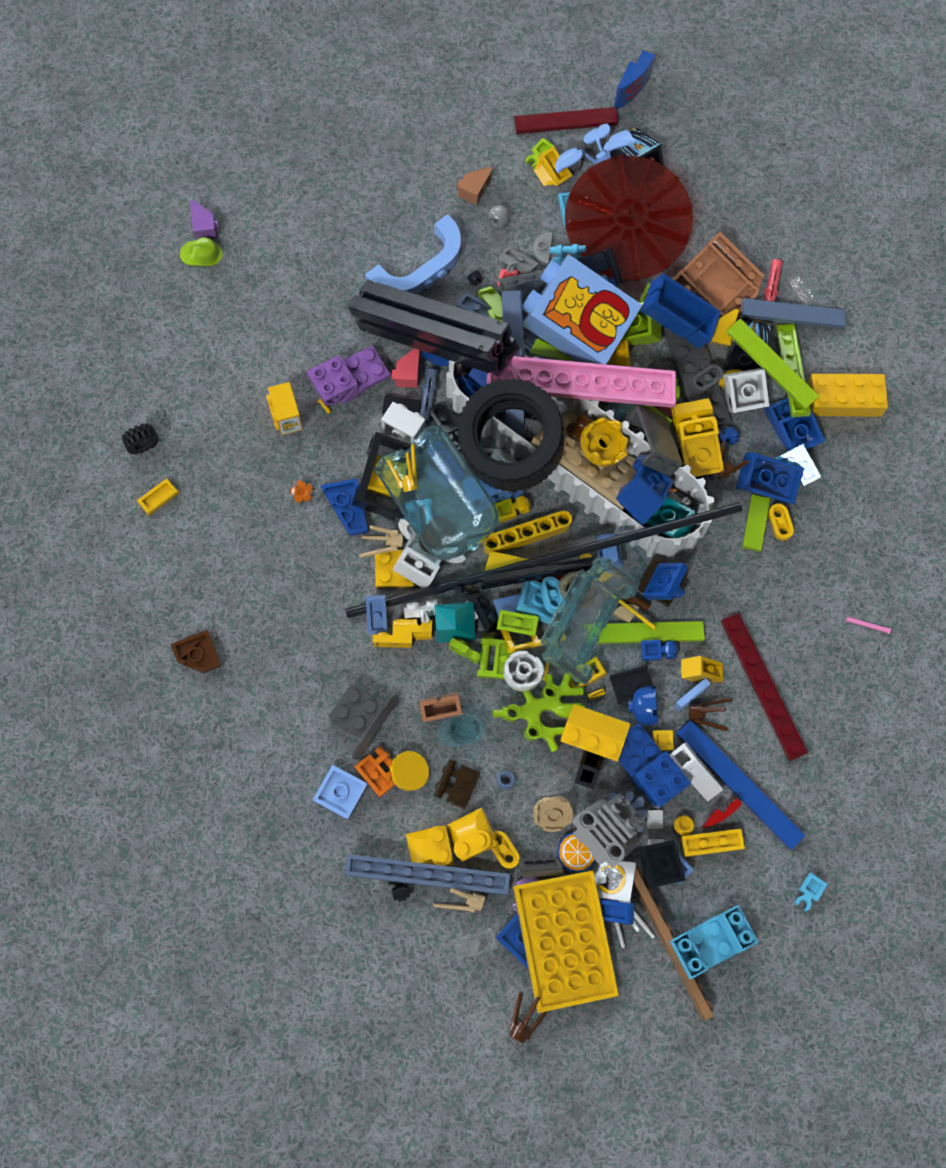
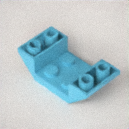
M739 905L670 940L689 980L708 971L709 968L759 943Z

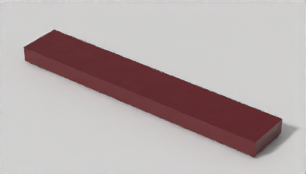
M616 107L514 116L516 134L599 127L603 124H608L609 126L618 125Z

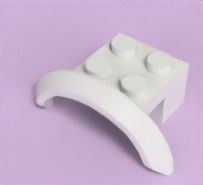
M400 519L398 523L399 529L408 542L394 565L393 571L424 588L428 587L440 568L439 564L441 561L450 563H462L465 561V556L459 551L445 550L437 555L425 552L419 543V534L414 531L410 521Z

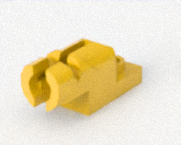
M417 619L394 620L393 635H389L386 632H379L377 635H373V647L412 648V638L415 641L432 639V620H429L427 623L424 620L425 623L422 622L420 626L417 624Z

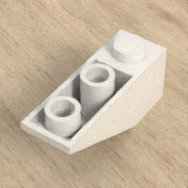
M687 742L669 754L707 802L724 790Z

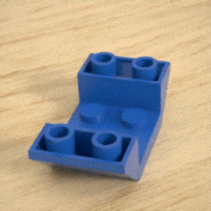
M640 454L632 466L636 471L633 479L621 487L616 499L620 505L625 507L643 525L663 505L674 481L668 475L643 465L642 461L648 455Z

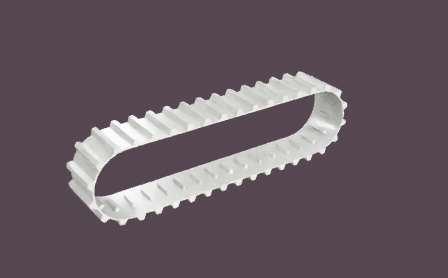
M449 360V372L446 373V397L452 398L453 413L458 415L463 411L462 408L466 405L467 400L469 401V398L458 388V379H456L457 375H460L461 370L466 365ZM551 397L577 415V417L582 414L593 420L606 418L610 421H617L613 418L614 412L612 410L604 412L598 407L599 401ZM494 416L489 419L481 433V436L484 438L488 436L494 438L498 449L504 446L511 451L510 457L513 459L519 457L525 460L537 450L535 446ZM627 421L622 422L621 432L623 436L628 438L626 447L628 454L635 459L640 454L649 455L651 449L649 443L643 440L645 434L642 432L633 433L628 429L629 423ZM559 464L552 471L553 473L548 476L547 479L555 483V491L560 492L564 490L570 494L569 501L571 503L576 501L582 503L585 506L584 512L586 514L591 512L597 514L600 517L599 523L601 525L606 523L612 525L615 528L614 533L616 535L645 528ZM688 465L680 467L672 476H669L674 481L672 486L692 501L697 509L696 513L711 509L714 504V497L707 496V492L704 489L706 483L704 478L696 479L690 474L691 467ZM712 520L696 524L694 528L696 531L693 533L689 532L685 537L665 538L653 535L631 541L629 545L632 548L639 545L646 550L647 557L651 558L654 554L665 555L667 560H673L675 554L682 551L689 554L693 551L699 538L704 537Z

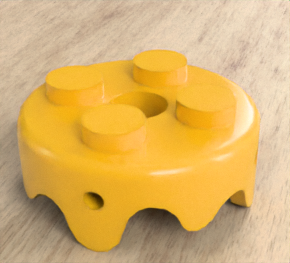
M599 418L584 428L580 438L582 452L590 462L598 466L607 467L612 466L627 455L628 438L623 436L621 432L622 423L620 421ZM599 439L605 442V448L600 446Z

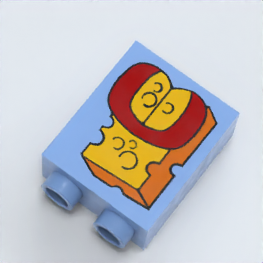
M569 254L560 265L551 260L539 278L547 283L541 294L532 290L522 305V310L528 313L523 321V326L576 362L606 365L642 307V304Z

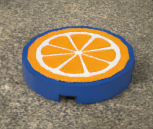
M573 833L564 836L558 844L557 857L562 867L570 872H585L596 861L590 850L583 843L579 842Z

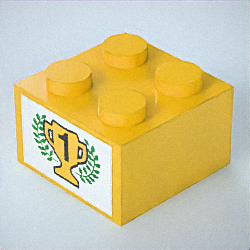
M290 382L268 387L269 395H266L275 429L280 430L281 435L303 430Z

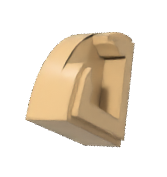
M628 604V605H629L630 607H632L635 611H638V609H639L638 606L633 605V604ZM623 605L613 612L614 616L626 623H630L635 616Z

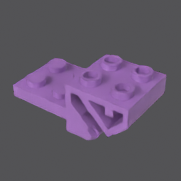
M372 345L344 360L338 355L308 370L307 376L324 405L331 406L336 405L340 400L343 403H347L359 397V393L390 378V373Z

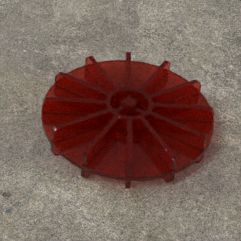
M618 154V157L601 161L594 166L591 165L576 181L566 203L565 228L571 246L573 244H579V246L586 245V253H580L581 256L613 248L622 279L635 280L636 282L668 269L679 258L691 235L693 207L685 187L680 182V177L678 175L675 176L669 169L655 162L654 158L647 159ZM611 268L598 272L606 275V277L614 278Z

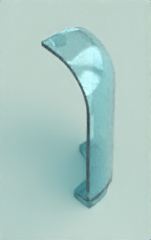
M441 425L426 427L419 437L411 442V444L415 445L418 489L404 492L403 487L399 488L397 480L387 463L388 460L391 461L400 479L403 480L402 476L408 475L405 455L407 452L410 455L412 466L411 447L406 451L400 449L395 453L380 458L374 468L376 474L425 549L434 557L441 560H449L476 549L496 529L499 516L494 502L475 474L470 470L465 459Z

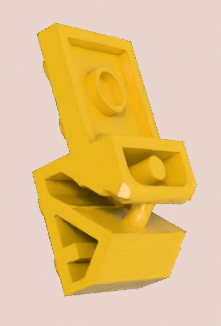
M709 398L676 404L674 408H671L677 443L680 442L684 466L688 465L691 467L690 474L694 477L724 472L718 439L717 420L713 416V408Z

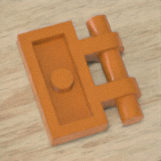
M379 746L375 750L379 756L378 758L374 759L369 754L354 767L377 796L381 798L395 784L391 780L392 773L390 771L385 773L380 767V764L384 762L390 769L392 763L391 754Z

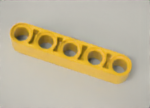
M559 511L490 534L484 539V552L487 555L490 554V551L504 553L565 533L570 529L572 515L568 511ZM564 519L568 523L563 525L558 520ZM547 525L550 527V529L543 530L541 526ZM530 531L532 535L525 536L523 532ZM513 537L514 541L508 542L505 540V538ZM493 542L497 547L490 548L487 544Z

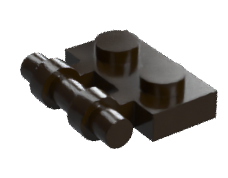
M449 759L447 766H444L442 770L443 775L440 782H437L435 786L436 791L433 796L441 799L443 793L449 795L446 800L447 803L465 810L480 772L464 765L461 766L458 772L454 770L456 762ZM450 776L456 778L452 788L447 786Z

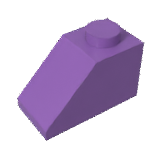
M190 200L195 240L204 237L209 239L217 238L216 231H219L218 220H214L213 213L194 200Z

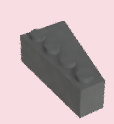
M545 269L499 279L501 292L522 291L523 305L532 290L539 294L544 290L547 283L539 278Z

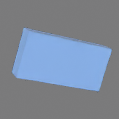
M705 678L678 700L674 705L677 711H681L709 687L710 682Z

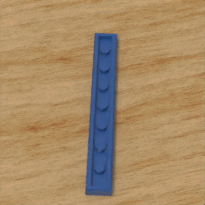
M691 720L677 732L676 735L684 743L687 742L703 763L789 850H792L805 837L798 827Z

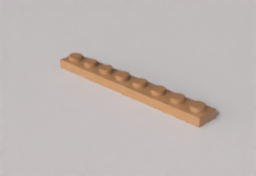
M636 867L633 887L702 1020H708L714 1017L712 1014L713 1007L708 999H704L701 993L703 988L700 982L694 980V978L689 980L670 943V940L673 939L671 936L673 934L672 928L668 922H664L661 907L659 904L655 905L652 899L654 896L651 888L648 889V885L645 886L642 880L644 875L641 869Z

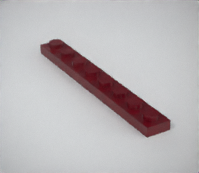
M737 613L721 620V624L788 761L790 762L808 754L740 614Z

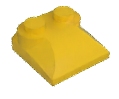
M483 808L447 824L454 843V853L460 858L461 862H465L499 845Z
M445 825L406 834L411 862L454 866Z

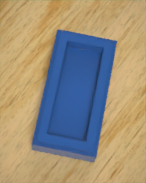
M599 899L603 921L627 925L634 924V903Z

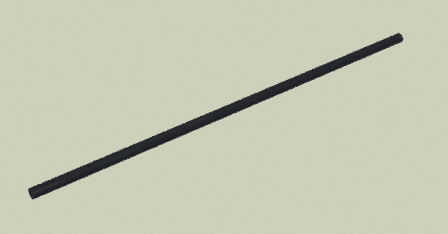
M740 502L391 596L385 598L386 608L454 590L457 586L465 587L480 583L482 576L542 566L742 512V505ZM366 603L345 609L347 618L367 613Z

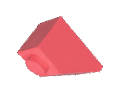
M414 348L396 362V369H392V380H395L396 387H418L420 350Z

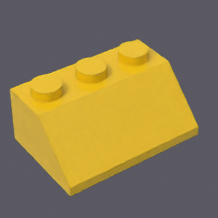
M574 704L560 742L618 762L630 723Z

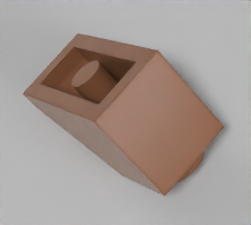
M487 167L466 173L464 178L460 179L457 184L458 197L477 205L492 179L493 168Z

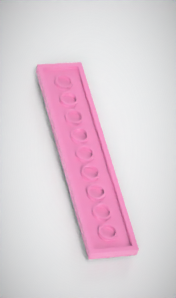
M513 356L511 360H506L507 366L499 377L492 373H487V384L493 381L497 382L500 379H522V381H529L534 383L535 386H540L551 397L674 408L676 404V371Z

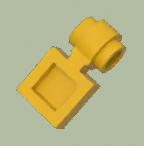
M526 496L516 498L515 503H512L511 498L493 504L499 523L516 518V511L520 512V514H526L531 510L530 501Z

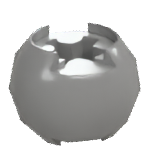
M496 205L490 209L488 220L492 226L502 228L508 224L510 213L503 205Z

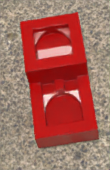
M734 799L724 812L717 808L702 827L706 829L717 825L733 814L742 803L738 799Z

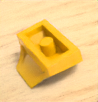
M554 146L538 156V163L534 169L535 174L544 186H559L572 177L568 168L561 170L557 174L555 166L560 155Z

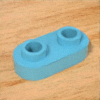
M546 577L540 586L544 607L548 612L558 614L565 605V600L558 588L559 580L554 577Z

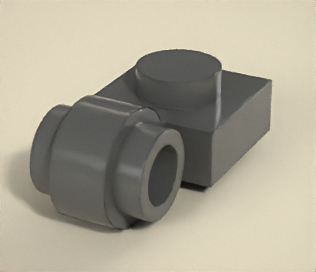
M569 140L567 150L577 148V150L582 149L585 151L586 143ZM583 157L577 163L567 167L569 171L580 170Z

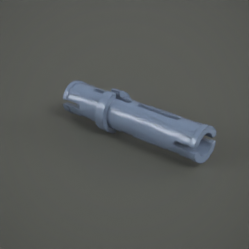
M426 369L425 383L422 385L423 397L420 414L424 417L425 424H430L434 392L437 390L435 384L438 371L435 369ZM429 382H431L430 393H428ZM427 400H428L427 411H425V409H426V402H427Z

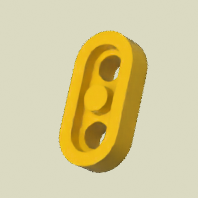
M774 504L768 511V518L774 536L780 541H787L794 533L788 510L782 504ZM774 513H779L780 517H776ZM780 530H784L786 534H781Z
M494 831L495 837L501 839L502 843L492 848L491 851L502 867L505 869L515 868L520 859L517 850L504 832ZM507 855L512 856L513 861L508 863L506 862L505 857Z

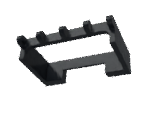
M375 432L371 437L367 450L368 459L362 479L356 488L351 505L392 520L396 517L405 519L406 514L400 512L402 502L408 504L410 498L404 496L403 487H401L395 510L364 499L380 445L404 454L408 452L412 466L410 444ZM415 446V453L423 455L424 450ZM416 463V469L418 470L420 465Z

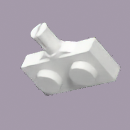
M429 598L425 601L413 600L403 603L405 618L421 617V621L425 623V619L427 623L429 621L428 616L435 615L434 605L442 604L441 598Z

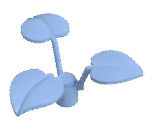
M603 124L589 131L584 136L586 144L597 142L600 153L597 154L596 161L582 149L572 148L559 156L555 166L556 172L558 174L561 170L577 163L584 155L594 163L595 167L599 166L602 173H608L614 168L610 151L635 144V140L631 133L625 130L611 136L609 142H606L602 148L599 139L607 137L610 133V126Z

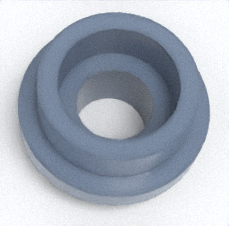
M503 770L497 775L496 783L500 789L510 790L516 784V777L513 772ZM504 777L510 779L508 784L503 783L502 779Z

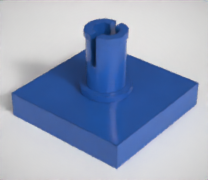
M659 563L642 596L647 600H672L673 597L682 598L685 594V589L679 585L688 566L684 563Z

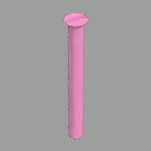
M847 617L846 621L883 631L888 634H890L891 628L875 625L851 617Z

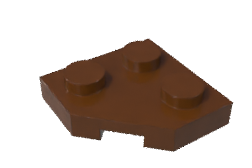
M208 630L171 644L178 664L203 674L222 667Z

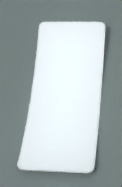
M648 810L647 829H663V811ZM648 839V845L662 843L664 839Z

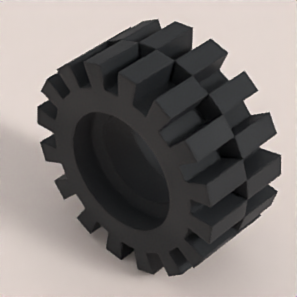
M149 423L145 425L140 424V426L135 425L133 429L129 428V431H125V435H122L121 438L127 452L131 455H138L139 452L142 454L144 451H149L150 448L153 449L154 445H157L159 442V437L152 424L149 425Z

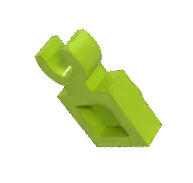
M542 138L531 150L533 155H529L526 158V164L528 165L534 161L535 163L532 165V168L535 169L538 163V156L554 145Z
M459 638L457 640L451 639L449 643L451 651L478 664L481 654L469 649L468 644L464 640Z

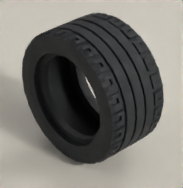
M500 379L497 382L493 381L490 384H486L485 387H481L480 390L470 397L469 401L467 400L466 405L462 408L463 411L460 413V419L458 420L459 425H457V436L462 455L473 474L479 480H482L484 484L489 485V487L508 492L524 491L527 488L531 489L530 487H535L538 483L541 484L544 479L546 480L560 463L565 439L561 413L554 399H551V396L545 390H542L540 386H535L534 383L529 381H522V379ZM510 409L528 412L540 422L544 430L540 446L530 457L520 462L504 463L491 458L483 451L480 443L481 433L490 418L499 412Z

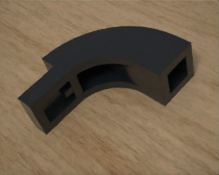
M583 750L574 783L594 789L603 756Z

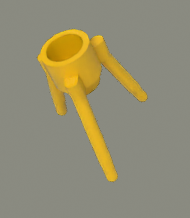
M414 444L411 445L412 466L409 453L405 454L408 475L402 476L403 480L400 479L391 461H387L397 480L398 487H403L404 492L419 488Z

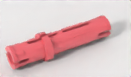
M774 259L771 262L768 284L764 290V301L775 302V298L778 296L779 291L777 288L783 265L781 260Z

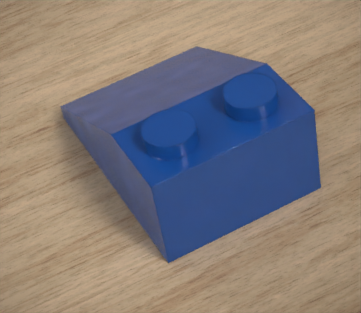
M745 453L743 462L749 460V463L741 468L735 489L794 505L805 468L757 453Z

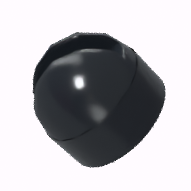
M479 270L467 276L468 281L474 286H477L478 283L481 284L483 281Z

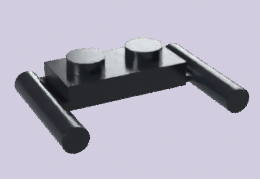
M613 248L576 258V260L595 273L611 268L616 284L623 283Z
M455 587L454 591L456 594L469 595L470 601L473 602V608L484 628V631L476 632V637L478 639H499L501 633L496 630L498 618L492 612L489 606L490 602L484 593H480L478 587Z

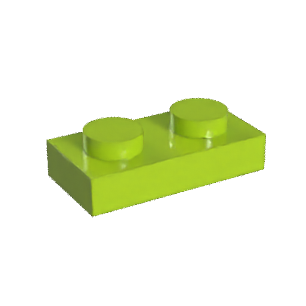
M500 610L497 629L535 636L539 617Z

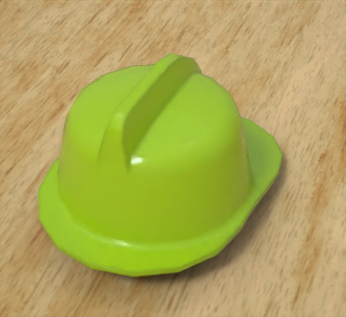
M206 237L189 241L180 250L181 260L191 266H214L220 262L223 256L221 247Z

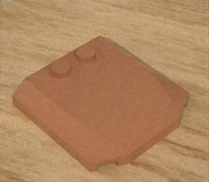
M719 232L672 279L720 310V319L734 309H738L739 314L742 311L741 301L743 298L755 299L760 291L765 275Z

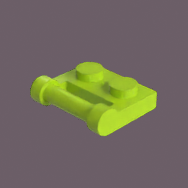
M481 639L482 652L477 677L505 680L503 674L505 662L513 653H509L505 640ZM493 646L496 647L493 671H488L489 650Z

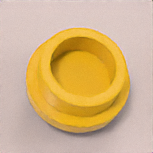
M681 815L675 819L674 829L679 835H689L694 829V822L689 816Z

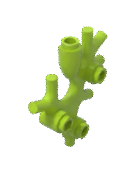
M565 671L559 686L553 683V674H546V686L540 692L541 698L534 697L531 690L522 691L526 698L524 705L517 706L512 704L508 707H502V710H493L492 716L493 718L502 717L507 722H515L518 718L526 720L528 726L524 730V737L528 741L542 738L547 742L551 752H555L559 748L554 738L556 735H563L565 727H546L541 722L540 715L543 711L550 710L557 716L568 719L574 704L585 708V705H581V703L564 704L560 701L562 696L583 695V687H570L571 672ZM546 691L551 692V696H548ZM509 711L514 713V717L509 715ZM530 730L534 731L535 736L530 735Z

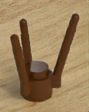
M723 441L721 448L724 472L717 473L719 480L721 478H728L731 473H736L737 470L749 463V460H746L733 467L730 462L724 461L725 441Z
M723 698L689 704V719L693 720L694 724H703L727 731V727L701 720V718H705L706 712L726 711V708H706L705 706L726 703L733 699Z
M519 992L512 1021L508 1029L511 1030L510 1037L524 1044L526 1039L529 1040L531 1034L547 1013L543 1012L529 1029L527 1024L540 1000V997L537 996L523 1023L518 1021L516 1025L522 999V993Z

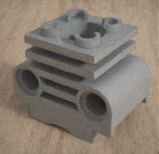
M620 793L610 801L604 799L595 801L572 820V823L578 828L573 835L590 850L593 858L599 865L606 861L612 869L639 845V838L636 833L647 825L643 816L636 812L630 805L629 800Z

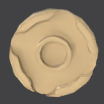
M546 796L537 802L533 810L534 822L547 832H557L565 829L564 827L570 825L574 817L571 803L562 796Z

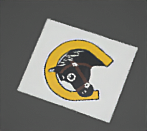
M595 861L593 872L599 898L630 902L636 863L621 861L612 869L606 861L601 865Z

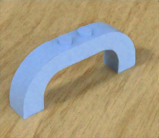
M448 214L434 224V233L443 242L444 248L439 254L406 277H394L389 275L380 265H377L365 274L366 281L367 279L372 280L374 283L378 282L416 295L424 289L431 288L436 280L443 279L459 259L461 235L457 224Z

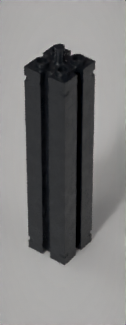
M367 279L360 288V296L355 295L347 305L352 316L356 317L355 321L362 331H368L379 337L486 373H492L498 377L507 366L506 360H511L519 349L515 338L511 337L513 332L509 323L499 322L497 319L378 282L374 283L372 280Z

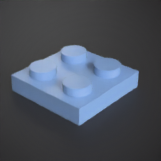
M332 765L313 801L349 820L368 784Z

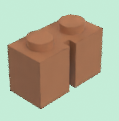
M458 692L441 695L440 700L437 699V696L419 700L423 722L462 714Z

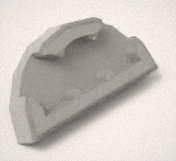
M552 232L539 235L533 244V255L540 261V264L545 266L549 263Z

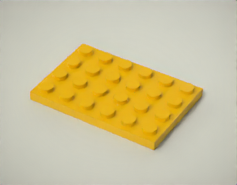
M582 872L513 886L534 1000L537 996L540 997L536 1006L537 1013L619 996L594 872Z

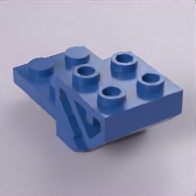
M640 723L628 730L618 762L631 777V781L639 792L646 794L649 802L659 809L687 788L691 782L667 751L663 753Z

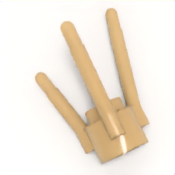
M370 526L369 528L388 534L386 536L362 535L361 538L386 540V545L390 547L360 554L359 557L363 558L389 551H397V548L402 547V533L398 532V530Z
M450 889L451 893L466 898L465 904L469 906L433 904L434 907L464 910L474 913L475 910L481 911L486 896L481 894V892L470 891L469 894Z

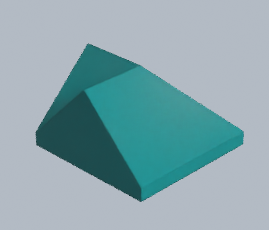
M473 602L434 605L437 643L450 642L452 638L456 640L459 638L464 641L475 640Z

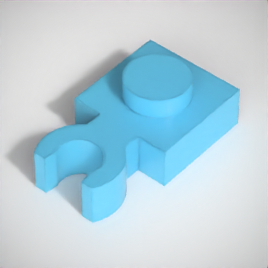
M808 873L798 889L803 895L795 899L794 905H798L802 900L806 904L803 911H808L811 908V899L817 902L828 884L812 873Z

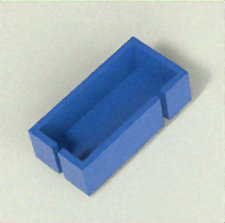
M665 274L651 281L647 292L648 297L645 298L641 312L681 338L686 337V341L697 348L711 342L721 311Z

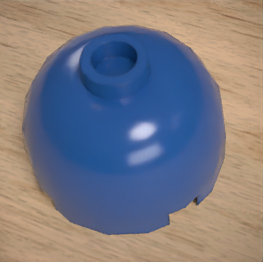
M656 686L641 687L633 694L632 701H629V713H633L635 720L640 724L648 726L658 725Z

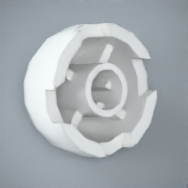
M518 651L511 654L505 662L503 669L506 683L512 689L520 692L534 689L541 681L544 673L543 664L540 659L528 654L527 651Z

